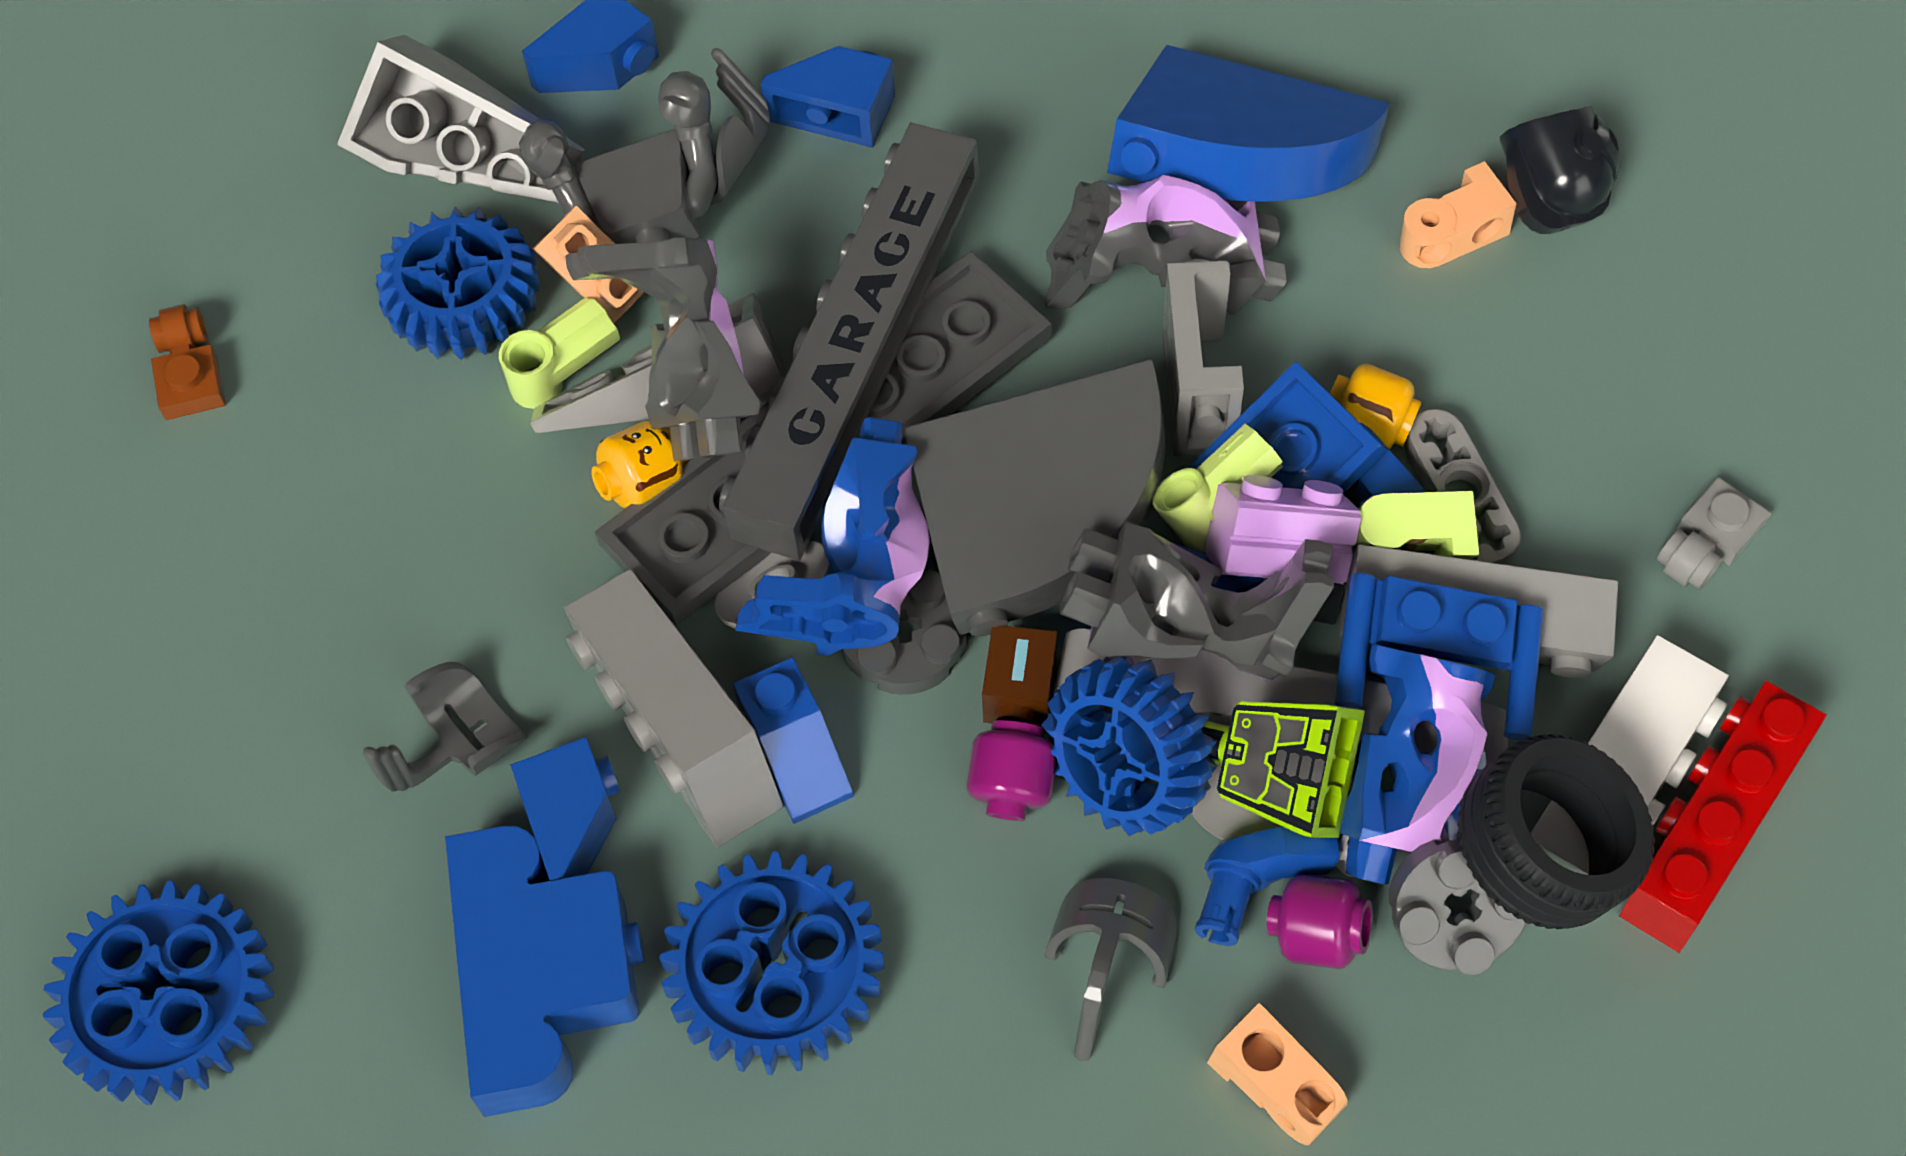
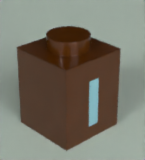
M1003 625L991 629L982 690L983 723L992 724L993 721L998 720L1016 721L1043 728L1042 724L1050 714V708L1047 703L1052 699L1051 693L1056 671L1057 631Z

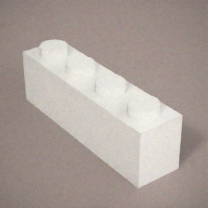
M1658 635L1588 743L1597 747L1598 750L1605 752L1610 758H1613L1629 774L1644 797L1653 826L1666 806L1655 799L1663 784L1666 782L1677 789L1697 756L1696 753L1686 748L1696 732L1708 738L1728 706V703L1717 697L1729 677L1723 671ZM1551 800L1530 833L1538 846L1555 862L1574 872L1589 875V853L1579 827L1561 806Z

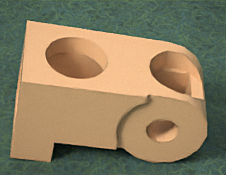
M1483 161L1464 170L1461 188L1442 196L1440 199L1425 198L1417 200L1407 208L1404 214L1400 238V252L1408 263L1419 268L1430 269L1443 265L1510 235L1517 203L1487 163Z
M1260 1003L1215 1047L1207 1061V1064L1227 1082L1231 1079L1260 1108H1265L1281 1129L1303 1145H1310L1348 1104L1345 1093L1333 1077Z

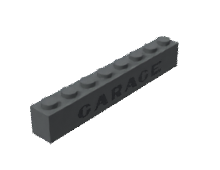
M910 122L900 144L893 143L889 148L884 165V177L879 187H872L866 195L862 209V222L856 234L849 233L843 242L839 259L840 267L834 279H827L820 289L816 305L817 314L810 328L803 327L796 338L793 349V363L787 375H780L773 384L769 398L770 410L762 426L755 425L748 435L744 450L745 461L737 477L730 476L723 486L719 500V509L724 513L730 540L798 561L801 560L825 509L826 502L851 440L858 438L864 418H867L979 180L976 139Z

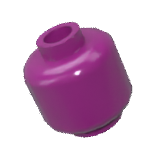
M998 720L992 722L991 730L983 731L974 738L966 787L971 797L977 801L987 803V816L1011 821H1025L1027 809H1039L1050 802L1053 793L1057 758L1051 753L1052 742L1043 738L1044 729L1042 727L1016 721Z
M1300 874L1289 880L1282 896L1273 895L1271 897L1267 911V932L1269 936L1278 937L1282 955L1292 963L1342 969L1353 961L1356 954L1364 955L1368 949L1373 920L1372 904L1369 899L1361 897L1359 888L1348 879Z

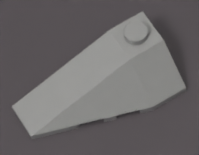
M407 35L377 42L338 140V146L386 172L402 175L411 173L438 178V181L452 184L461 182L489 187L497 192L558 202L552 189H546L542 179L530 170L521 156L519 141L527 126L539 118L455 61ZM566 137L569 146L567 155L575 170L574 164L580 162L585 149Z
M753 292L728 304L740 350L744 376L758 397L761 406L769 402L773 384L780 375L785 376V368L761 307ZM652 344L634 353L635 356L623 364L624 373L614 378L610 370L597 373L535 407L530 420L535 433L649 420L645 405L648 401Z

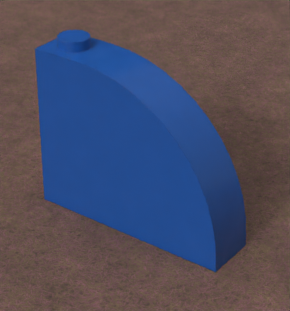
M1166 45L1116 120L1107 173L1143 183L1152 181L1162 175L1171 176L1198 184L1216 193L1222 199L1234 201H1284L1318 196L1350 184L1369 169L1377 155L1390 103Z

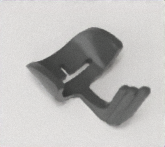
M714 48L711 52L712 58L718 64L716 68V75L719 78L717 86L739 109L745 123L738 116L734 115L728 117L721 128L716 153H714L718 185L710 204L718 203L725 198L754 157L756 149L767 134L770 122L765 98L719 48Z
M446 662L423 671L405 685L411 699L439 736L441 745L428 755L413 762H406L400 749L393 744L388 747L381 746L377 749L366 747L363 750V754L375 776L385 787L392 792L397 790L405 791L409 787H415L424 782L451 761L461 763L472 775L477 776L528 736L500 708L470 669L457 662ZM452 709L470 732L487 723L486 726L474 734L483 748L477 750L448 716L447 710Z
M1116 878L1088 879L1071 888L1061 904L1045 951L1046 958L1056 960L1060 954L1059 945L1066 938L1083 932H1095L1100 935L1083 999L1074 1051L1075 1057L1080 1061H1087L1091 1058L1108 976L1118 941L1127 940L1139 947L1149 957L1154 966L1153 985L1165 988L1177 940V922L1169 904L1158 894L1144 886ZM1118 901L1124 903L1122 915L1113 913Z

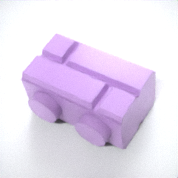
M1246 475L1243 478L1242 484L1226 482L1218 484L1212 511L1214 518L1210 521L1204 548L1205 555L1215 566L1221 568V574L1269 578L1275 572H1282L1303 541L1309 539L1319 540L1332 545V557L1329 562L1327 576L1334 578V583L1343 584V582H1347L1353 557L1351 549L1356 544L1362 517L1360 510L1343 495L1342 488L1319 480L1305 481L1303 489L1283 488L1281 482L1262 475Z

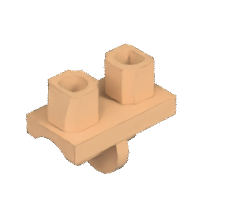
M574 206L533 249L583 298H594L606 310L614 324L644 292L620 279L572 280L566 267L565 255L578 252V247L615 244L578 206Z

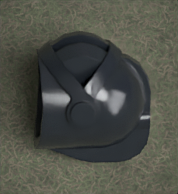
M1592 106L1530 120L1505 131L1500 136V142L1506 156L1509 192L1517 203L1515 208L1520 219L1530 230L1539 234L1557 233L1586 224L1604 213L1610 202L1611 188L1619 173L1620 152L1614 133L1609 129L1607 123L1593 112Z

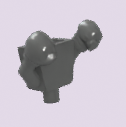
M679 71L671 73L661 83L658 96L659 111L665 120L674 124L675 129L575 163L574 170L567 155L569 146L562 129L552 120L538 119L527 126L519 141L522 160L533 173L542 179L547 190L552 189L565 215L574 206H578L615 244L657 242L681 237L697 239L701 234L700 217L707 213L718 185L717 166L709 134L713 131L710 122V91L702 77L689 71Z

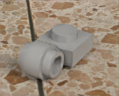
M1718 477L1682 517L1677 531L1662 548L1656 560L1665 566L1663 573L1684 588L1691 584L1700 590L1711 579L1722 562L1729 567L1766 525L1771 512Z

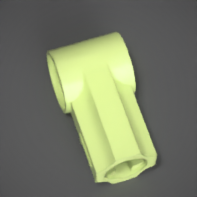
M587 297L539 331L525 330L510 335L500 347L499 362L511 396L522 407L535 409L538 405L561 394L563 381L617 343L620 340L617 327L609 318L606 310L594 298L588 299Z
M1244 424L1197 469H1181L1164 479L1157 487L1152 504L1187 548L1205 552L1204 547L1209 524L1214 518L1212 511L1218 484H1221V482L1242 484L1243 478L1246 475H1262L1271 478L1283 467L1281 464L1283 461L1254 429Z

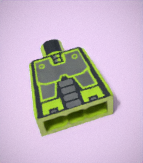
M1238 701L1233 708L1230 726L1206 721L1204 727L1201 728L1202 733L1217 741L1208 756L1217 765H1221L1217 785L1218 795L1233 804L1300 835L1311 838H1339L1365 710L1319 704Z

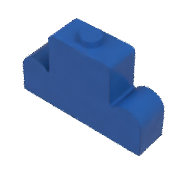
M500 826L445 836L470 1097L484 1117L547 1105L559 1099L567 1091L573 1078L574 1066L570 1054L559 1035L628 1023L638 1018L640 1009L634 964L645 962L639 923H628L625 900L612 872L602 871L550 881L537 842L524 829L516 826Z

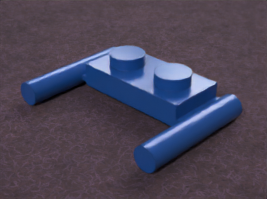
M1350 574L1335 706L1362 708L1369 645L1374 644L1428 657L1498 670H1509L1510 679L1504 737L1520 741L1532 737L1543 608L1535 605L1518 606L1515 599L1393 576H1387L1384 580H1380L1370 574Z

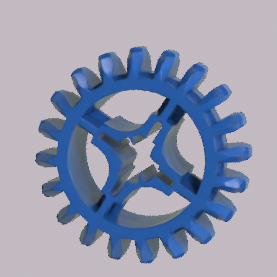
M454 207L450 218L440 219L431 211L429 224L421 227L409 222V237H392L391 248L393 253L380 255L382 272L376 275V287L381 299L379 300V305L384 317H388L393 332L398 334L400 339L407 338L409 345L413 346L416 352L428 346L430 353H433L439 359L448 349H452L454 355L462 360L467 348L476 347L486 355L487 342L493 339L504 342L509 337L508 328L525 329V313L536 310L535 304L537 299L535 293L540 291V278L535 268L537 262L533 250L529 249L528 244L525 243L524 236L518 231L517 227L508 228L507 222L500 215L487 220V216L483 214L479 207L469 217H464L463 213L456 207Z
M1131 656L1115 657L1112 660L1109 657H1105L1103 659H1096L1082 669H1078L1065 679V683L1059 686L1060 690L1055 692L1053 698L1047 703L1051 713L1042 724L1043 728L1052 736L1049 738V741L1053 744L1051 753L1058 761L1054 775L1064 776L1070 786L1065 797L1078 796L1084 802V816L1100 813L1106 830L1121 825L1128 836L1137 832L1141 833L1144 830L1152 835L1157 831L1165 830L1174 822H1181L1193 812V807L1204 799L1206 792L1211 788L1208 779L1212 777L1213 771L1217 768V764L1208 756L1217 741L1202 733L1201 730L1209 715L1196 714L1193 711L1190 702L1194 692L1180 693L1174 687L1175 672L1162 674L1158 677L1152 659L1135 663ZM1101 705L1112 707V713L1109 714L1100 710ZM1150 778L1159 782V784L1148 783L1144 780Z

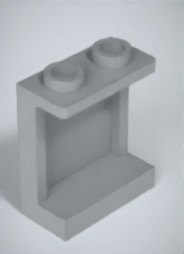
M1193 259L1184 263L1167 264L1162 337L1174 456L1201 455L1241 413L1244 390L1242 366L1203 367L1201 341L1220 340L1224 336L1231 275L1228 261Z

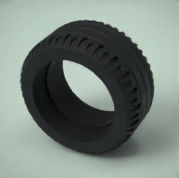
M1543 734L1521 740L1510 746L1472 779L1463 795L1458 810L1457 826L1459 827L1458 837L1461 839L1459 844L1463 849L1462 855L1467 860L1466 865L1468 869H1471L1474 879H1477L1481 889H1484L1489 898L1495 900V903L1498 906H1502L1507 913H1512L1515 918L1523 919L1525 923H1533L1537 927H1545L1546 929H1569L1583 926L1596 920L1630 897L1642 884L1650 870V865L1653 861L1652 855L1655 849L1653 846L1655 837L1653 835L1654 827L1651 824L1652 818L1648 812V806L1629 774L1613 758L1607 756L1605 752L1598 750L1597 747L1589 745L1583 740L1578 741L1574 737H1567L1565 735ZM1521 790H1528L1546 796L1561 806L1572 817L1587 845L1590 866L1589 875L1577 873L1561 866L1538 846L1523 818L1520 803Z

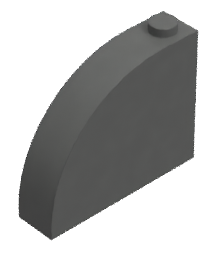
M1152 359L904 428L907 444L916 446L917 457L913 468L949 612L959 635L971 633L974 636L991 635L993 627L1008 626L1010 621L1042 612L1061 603L1066 588L1075 573L1068 570L1070 554L1084 528L1116 539L1125 521L1143 526L1152 509L1153 496L1161 482L1166 446L1164 415Z

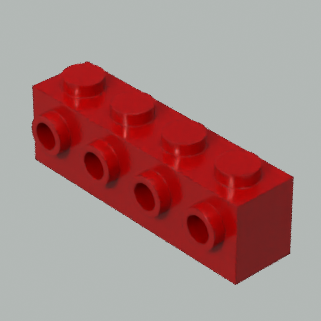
M1767 680L1753 701L1740 695L1720 727V730L1730 735V738L1721 752L1708 745L1688 777L1689 781L1699 786L1688 803L1676 796L1655 831L1667 838L1656 855H1652L1653 861L1649 872L1642 884L1629 897L1619 917L1680 953L1827 715Z

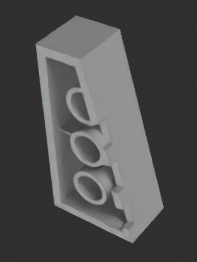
M631 569L563 607L574 630L573 633L565 637L574 656L584 670L594 665L599 673L594 676V679L604 698L613 710L619 707L623 708L627 714L624 717V721L633 738L643 752L651 750L656 758L654 762L662 778L675 795L680 793L716 849L784 807L755 730Z

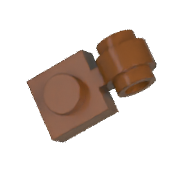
M185 304L160 309L159 316L149 318V327L157 351L159 353L166 351L171 353L151 358L158 407L165 420L226 406L217 355L211 344L201 347L197 346V344L208 341L207 330L200 309L198 307L187 309Z

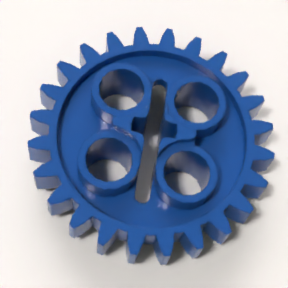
M778 851L772 852L767 869L758 870L755 861L750 855L744 856L743 874L737 877L723 864L718 866L721 885L713 889L706 883L698 880L695 883V887L701 903L695 906L690 903L679 902L676 906L680 918L686 924V927L669 926L664 931L668 943L677 948V950L660 954V962L664 971L674 974L661 982L667 998H680L670 1008L677 1023L692 1020L687 1029V1034L694 1045L712 1035L709 1052L712 1059L716 1062L724 1057L731 1048L734 1049L737 1068L742 1072L750 1065L754 1055L762 1057L767 1075L774 1074L778 1057L788 1055L795 1070L801 1071L803 1068V1051L812 1048L821 1059L826 1061L829 1059L826 1039L831 1035L847 1044L853 1041L851 1030L846 1021L848 1017L868 1022L870 1019L869 1007L860 996L877 997L881 994L880 980L868 974L885 969L883 952L870 949L882 942L879 925L872 924L864 925L872 917L869 901L851 904L856 892L854 882L850 879L832 888L834 874L832 866L829 864L823 866L814 876L809 875L807 857L803 854L797 858L791 870L783 869ZM768 907L779 912L777 918L771 924L764 927H754L746 923L747 917L759 908ZM800 912L807 913L808 916L803 918L790 933L791 923L796 915ZM817 939H827L837 945L836 950L824 959L814 960L803 954L804 949ZM783 950L785 963L781 965L778 962H771L763 972L760 961L763 958L768 961H774ZM733 963L742 968L740 975L728 984L718 985L709 981V977L714 969L722 964ZM755 991L754 1001L749 1009L745 1012L738 1011V1006L744 1004ZM781 996H793L801 1001L797 1011L788 1017L777 1018L770 1016L766 1012L769 1004Z
M167 881L160 899H156L144 884L139 885L136 904L128 907L118 895H114L111 897L112 916L104 919L93 911L86 914L88 922L93 929L88 936L72 932L67 934L66 938L77 951L73 957H53L51 963L65 977L64 980L44 985V991L60 1004L43 1012V1018L51 1026L59 1029L49 1038V1041L60 1053H67L62 1061L63 1064L76 1076L84 1073L82 1080L96 1092L107 1085V1091L116 1100L123 1102L134 1088L135 1095L146 1105H152L159 1086H162L171 1098L178 1101L182 1098L184 1080L191 1078L203 1090L209 1088L207 1069L215 1064L220 1069L231 1073L234 1067L227 1052L233 1046L248 1051L253 1049L254 1045L243 1031L247 1025L262 1026L267 1024L268 1019L254 1006V1003L274 998L275 992L266 981L259 979L274 971V965L265 954H258L267 946V943L257 929L250 930L253 925L251 919L242 908L233 911L234 906L224 894L219 893L209 901L210 896L200 884L195 883L184 898L182 891L173 881ZM211 948L208 957L203 963L193 968H186L189 958L200 949ZM143 949L140 958L135 964L119 970L121 961L128 953L133 950ZM170 983L173 987H165V984ZM108 987L120 988L119 990L106 991L101 994V991ZM219 987L218 992L214 995L200 994L204 992L213 991ZM147 996H154V999H149ZM194 1013H202L198 1025L187 1034L177 1035L179 1024L184 1018ZM127 1014L133 1015L130 1024L124 1031L117 1035L109 1036L110 1028L118 1018Z

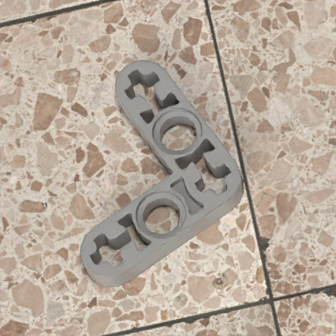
M1426 410L1418 414L1407 436L1405 450L1426 492H1446L1445 485L1453 480H1465L1473 484L1479 493V497L1474 500L1478 540L1482 527L1490 541L1501 539L1502 542L1498 551H1494L1489 544L1478 545L1479 555L1472 560L1511 565L1520 545L1521 533L1518 524L1463 424L1456 416L1443 410ZM1431 433L1436 440L1447 439L1443 452L1447 464L1441 468L1443 455L1434 442L1423 443L1425 434ZM1484 514V518L1480 526L1477 518L1481 517Z

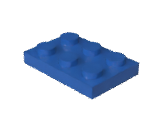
M1295 361L1188 468L1197 469L1244 424L1254 429L1283 461L1281 463L1283 467L1271 477L1281 482L1283 488L1303 489L1305 481L1319 480L1339 486L1343 489L1344 493L1387 451Z

